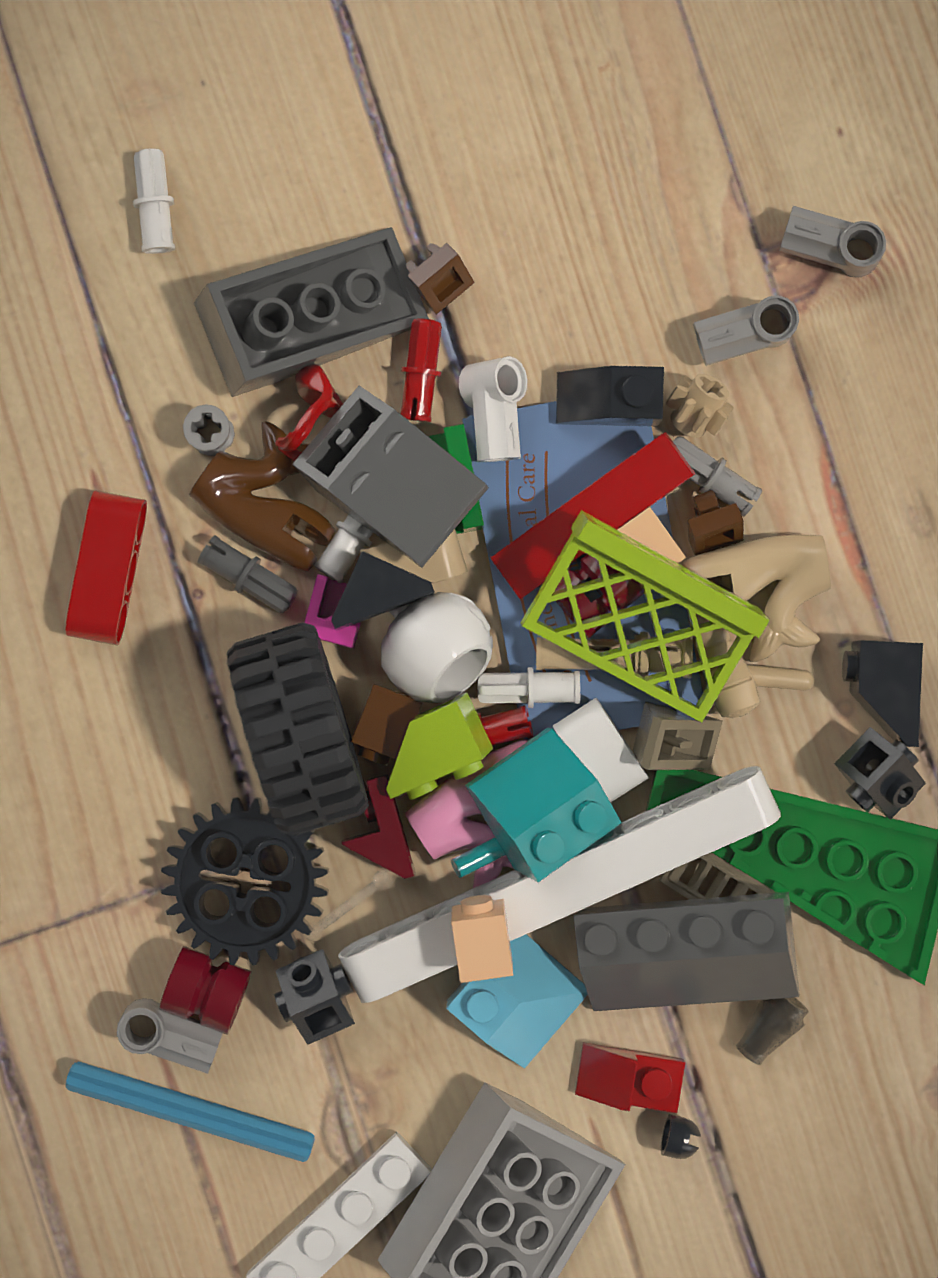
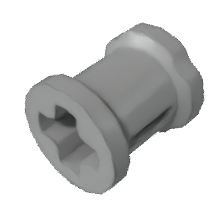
M208 404L197 406L190 410L185 417L183 424L184 436L189 444L201 454L212 457L219 451L224 452L233 444L235 436L234 426L228 420L225 413L216 406ZM212 419L221 428V433L212 434L211 442L206 443V440L197 431L198 428H206L207 420Z

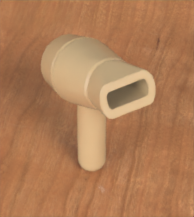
M724 628L701 634L707 659L727 653L733 644L729 632ZM741 657L714 704L723 718L742 717L753 711L760 703L756 686L805 691L813 686L814 676L807 670L746 665ZM719 666L710 668L712 677Z

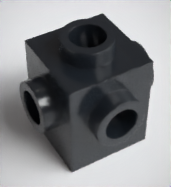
M871 727L834 763L851 784L846 793L867 813L875 807L889 820L902 808L909 805L916 797L917 792L926 784L914 768V765L919 761L918 758L899 740L896 739L891 744Z
M323 949L275 970L281 987V991L274 994L277 1006L286 1022L293 1021L307 1045L355 1024L346 998L347 995L353 993L351 982L342 964L333 967Z

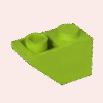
M467 692L421 712L410 721L386 789L390 799L407 793L410 800L418 798L436 789L438 785L435 780L453 773L455 780H458L484 767L481 760L488 755L493 746Z

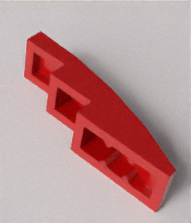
M664 432L491 557V560L518 598L522 599L544 583L573 533L571 527L581 510L618 530L696 473L668 434ZM578 550L570 564L583 556L585 552Z

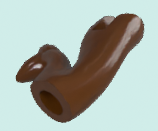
M263 421L262 440L264 456L253 460L219 451L202 472L191 489L189 496L208 515L239 538L298 570L308 572L317 562V557L310 548L291 536V533L295 529L311 541L327 546L336 530L321 513L305 504L287 499L259 497L251 493L255 490L276 485L289 475L300 473L293 466L294 461L284 455L275 445L278 438L286 437L287 435L273 423ZM300 444L296 449L302 453L309 444Z

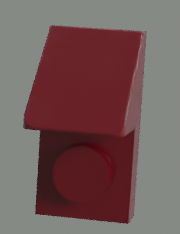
M386 774L368 779L366 782L369 791H366L369 806L365 810V815L368 823L378 821L379 829L341 841V844L404 879L413 877L416 871L395 797L390 799L386 791L390 780L389 775Z

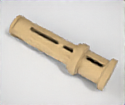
M640 632V634H635L634 639L625 640L626 644L629 645L653 637H650L648 632ZM537 637L536 670H602L547 639ZM692 637L665 644L671 669L693 663ZM587 639L589 648L598 653L620 647L618 639ZM658 646L629 654L634 672L643 677L648 676L650 673L665 671ZM623 656L612 659L618 664L626 667ZM688 674L682 677L683 679H691L692 674Z

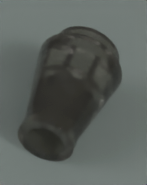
M796 997L760 1000L743 1037L736 1044L737 1049L747 1059L757 1065H761L767 1056L805 1026L803 1019L809 1013L808 1009Z

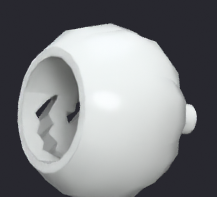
M437 592L433 595L423 596L411 604L389 611L395 619L388 627V631L381 643V664L396 688L413 700L429 703H442L451 700L468 689L486 669L491 659L493 638L492 636L490 637L489 632L491 628L482 611L469 598L454 593Z

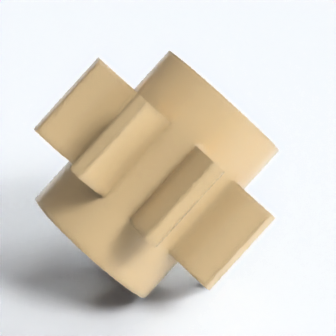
M698 374L693 381L685 375L682 376L666 402V406L674 409L670 416L673 425L683 434L694 438L702 437L706 430L716 436L734 409L731 404L726 402L729 397L727 387L720 380L708 374Z

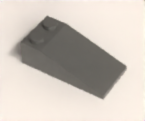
M392 227L209 283L194 302L231 397L295 376L302 368L308 365H323L409 331L414 319H429L419 293L407 276L410 273L407 270L406 260Z

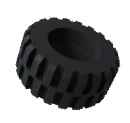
M302 622L236 642L227 651L230 680L252 761L277 828L280 829L281 833L295 836L361 816L369 806L365 785L334 678L315 626Z

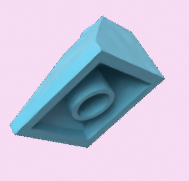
M527 934L510 941L513 958V976L461 983L447 999L446 1009L485 1043L524 1069L588 995L585 984Z

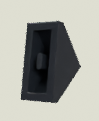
M362 551L331 620L335 630L338 631L410 604L423 596L433 595L435 591L430 581Z

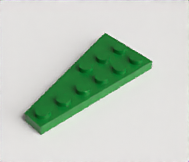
M655 770L646 811L722 777L696 770ZM770 789L780 810L781 817L772 825L712 852L775 892L789 891L791 903L925 986L938 932V829L893 818L889 820L885 816Z

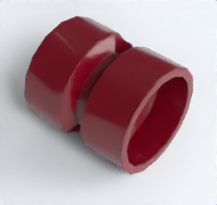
M588 554L580 559L581 569L578 572L568 569L572 586L602 578L597 559ZM605 564L608 576L620 572ZM563 577L555 591L566 588ZM634 579L611 584L617 610L627 608L644 594V590L638 581ZM604 587L596 589L601 597L595 599L592 603L584 593L575 595L582 621L610 613L611 610ZM569 598L556 600L568 618L575 623ZM606 624L584 630L586 638L589 639Z
M183 946L170 973L159 1010L183 1019H188L193 1014L199 1015L202 1026L228 1035L242 1003L252 971L237 965H230L226 961L218 967L213 966L209 955Z

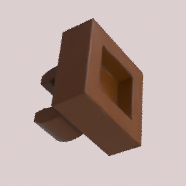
M430 243L427 249L431 256L418 267L411 260L406 263L407 270L410 273L407 276L424 303L436 315L475 283L459 254L448 243L444 244L441 248L436 244Z
M713 490L693 496L696 505L694 507L696 517L687 520L688 540L695 556L744 541V520L736 503L720 508Z

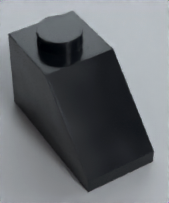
M605 366L557 372L556 424L658 427L663 420L664 367Z
M852 641L851 651L844 652L842 662L843 681L850 682V693L894 741L897 739L907 747H919L923 643Z

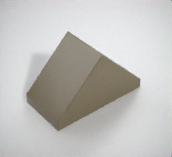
M645 702L633 752L640 766L647 770H709L723 721L706 716L701 723L675 708Z

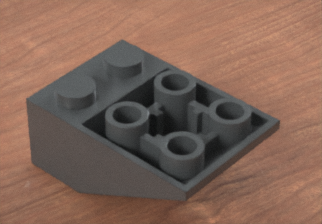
M360 385L293 463V466L319 494L421 568H423L489 488L486 483L395 409Z

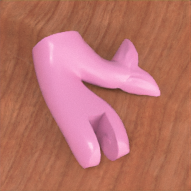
M526 739L513 742L489 753L481 760L484 767L473 774L455 780L454 775H452L405 812L408 821L433 859L464 849L471 850L495 837L488 825L466 818L471 815L481 814L465 785L528 742ZM505 855L475 870L473 888L496 879L503 867L513 868L507 856Z

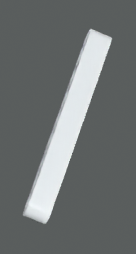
M758 766L743 768L623 821L539 883L516 870L511 871L365 936L345 947L338 957L361 1003L373 1002L458 965L451 924L452 906L461 905V901L467 897L488 895L492 897V900L504 899L509 938L512 941L756 833L775 823L781 817V813L761 768Z

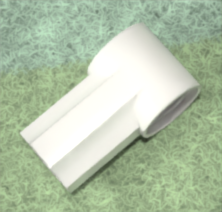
M508 356L466 365L459 376L460 394L464 402L473 408L477 462L521 459L517 402L524 397L528 380L522 363L514 357Z

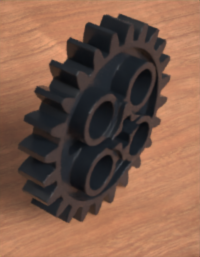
M259 797L254 798L250 809L245 811L240 798H233L230 813H226L219 802L211 805L212 820L207 819L200 812L193 815L194 823L198 829L196 832L185 827H181L177 831L186 843L184 847L171 845L167 848V852L178 859L177 864L161 868L162 873L174 877V884L161 889V894L176 896L177 903L166 910V914L176 915L182 913L185 920L178 926L176 932L180 934L193 929L196 935L191 947L195 949L204 941L211 943L209 957L212 960L215 959L222 949L229 950L230 965H235L240 958L241 952H247L249 961L253 966L259 962L260 950L265 949L274 961L279 957V942L282 941L288 948L294 950L298 943L293 932L297 930L303 934L310 935L313 931L310 923L305 919L306 915L321 917L324 910L312 901L314 897H324L329 894V889L316 884V879L328 874L329 868L314 866L313 861L324 852V848H308L306 845L314 830L295 836L281 833L275 824L271 812L269 811L268 814L262 812V801ZM216 838H227L234 843L237 849V856L233 864L221 865L213 859L211 846ZM277 845L286 851L288 865L284 871L274 873L264 867L261 855L266 846ZM246 867L250 869V877L253 879L289 882L291 889L289 891H280L256 885L245 894L241 892V884L237 882L204 880L201 878L200 873L202 870H207L218 874L237 876ZM217 889L227 895L229 899L227 914L215 916L206 910L203 898L208 890ZM268 896L278 902L281 908V915L278 921L265 923L256 917L254 904L258 898Z

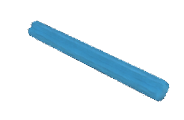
M75 1062L71 1066L66 1079V1088L69 1091L301 1162L309 1159L315 1141V1136L311 1132L82 1062Z

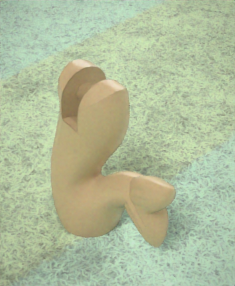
M786 535L762 538L716 549L690 557L682 562L684 567L704 578L721 576L722 585L719 586L746 601L769 583L779 580L778 585L767 601L764 614L770 621L760 638L756 636L754 638L749 657L750 662H758L768 658L782 644L792 647H808L820 641V638L811 629L795 617V612L807 600L831 589L828 556L823 536Z

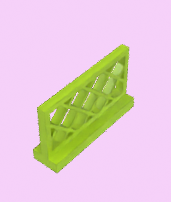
M581 510L571 527L573 533L520 622L522 627L702 723L754 636L760 638L770 621L769 618L755 605ZM578 550L597 559L602 578L572 586L568 567ZM605 564L620 572L608 576ZM563 577L566 588L555 591ZM629 579L642 583L647 602L617 610L611 584ZM604 587L611 613L582 621L575 595ZM651 589L665 597L653 600ZM566 597L569 598L575 623L553 629L538 620L547 603ZM676 603L687 608L691 627L662 634L656 609ZM649 612L656 637L627 645L620 620ZM696 614L709 621L698 624ZM614 622L620 647L601 653L589 648L584 630ZM724 628L737 635L727 653L707 659L701 636L702 633ZM578 632L581 643L566 635ZM694 636L700 661L671 669L665 644ZM658 646L665 671L645 677L635 673L629 654ZM623 656L626 667L618 664L612 659ZM719 666L712 677L710 668ZM703 670L707 687L695 705L678 695L674 678ZM668 681L670 691L659 686L657 683Z

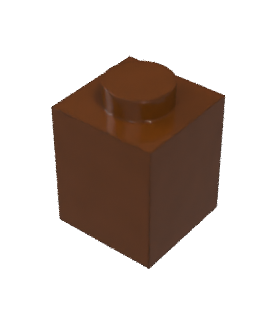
M374 684L351 741L362 746L358 755L385 766L388 765L390 757L397 760L409 723L419 715L423 702L415 701L408 696Z

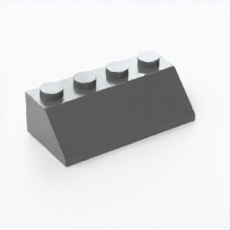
M789 891L584 908L574 915L579 969L593 1011L800 996Z

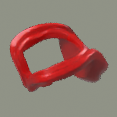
M319 364L308 365L295 375L298 394L310 407L299 420L295 430L289 432L286 437L278 438L275 443L278 449L294 462L301 455V452L296 448L310 434L320 414L331 419L343 405Z

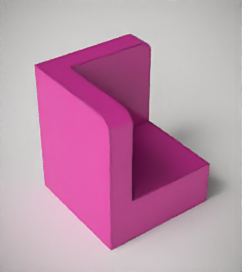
M317 574L304 623L315 626L320 640L354 648L361 622L336 631L331 620L347 583H339L336 580Z

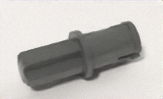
M216 535L209 540L211 547L208 545L204 547L199 556L198 564L209 568L234 584V591L237 593H241L244 590L279 613H284L290 608L298 592L295 586L261 566V559L257 556L250 559L220 540Z

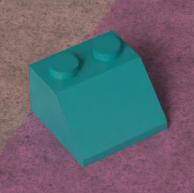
M549 727L465 785L514 870L538 883L622 823L596 777L558 734Z

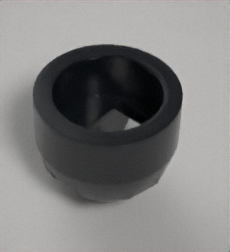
M669 1114L662 1133L661 1155L676 1159H686L693 1156L699 1147L689 1144L690 1135L701 1137L698 1126L692 1120L685 1117Z

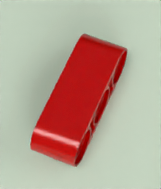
M97 490L93 492L87 510L65 627L67 636L119 645L125 628L145 526L146 500Z

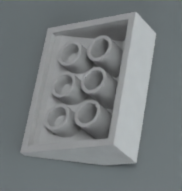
M484 1082L378 1258V1262L391 1278H558L626 1164L524 1101Z

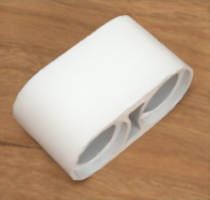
M594 698L553 725L558 736L599 781L610 803L649 778L597 698Z

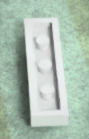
M396 1132L247 1272L246 1278H321L428 1177L432 1168Z

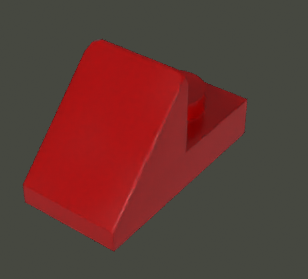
M583 1042L575 1095L622 1111L629 1112L631 1106L678 1113L686 1062L681 1058Z

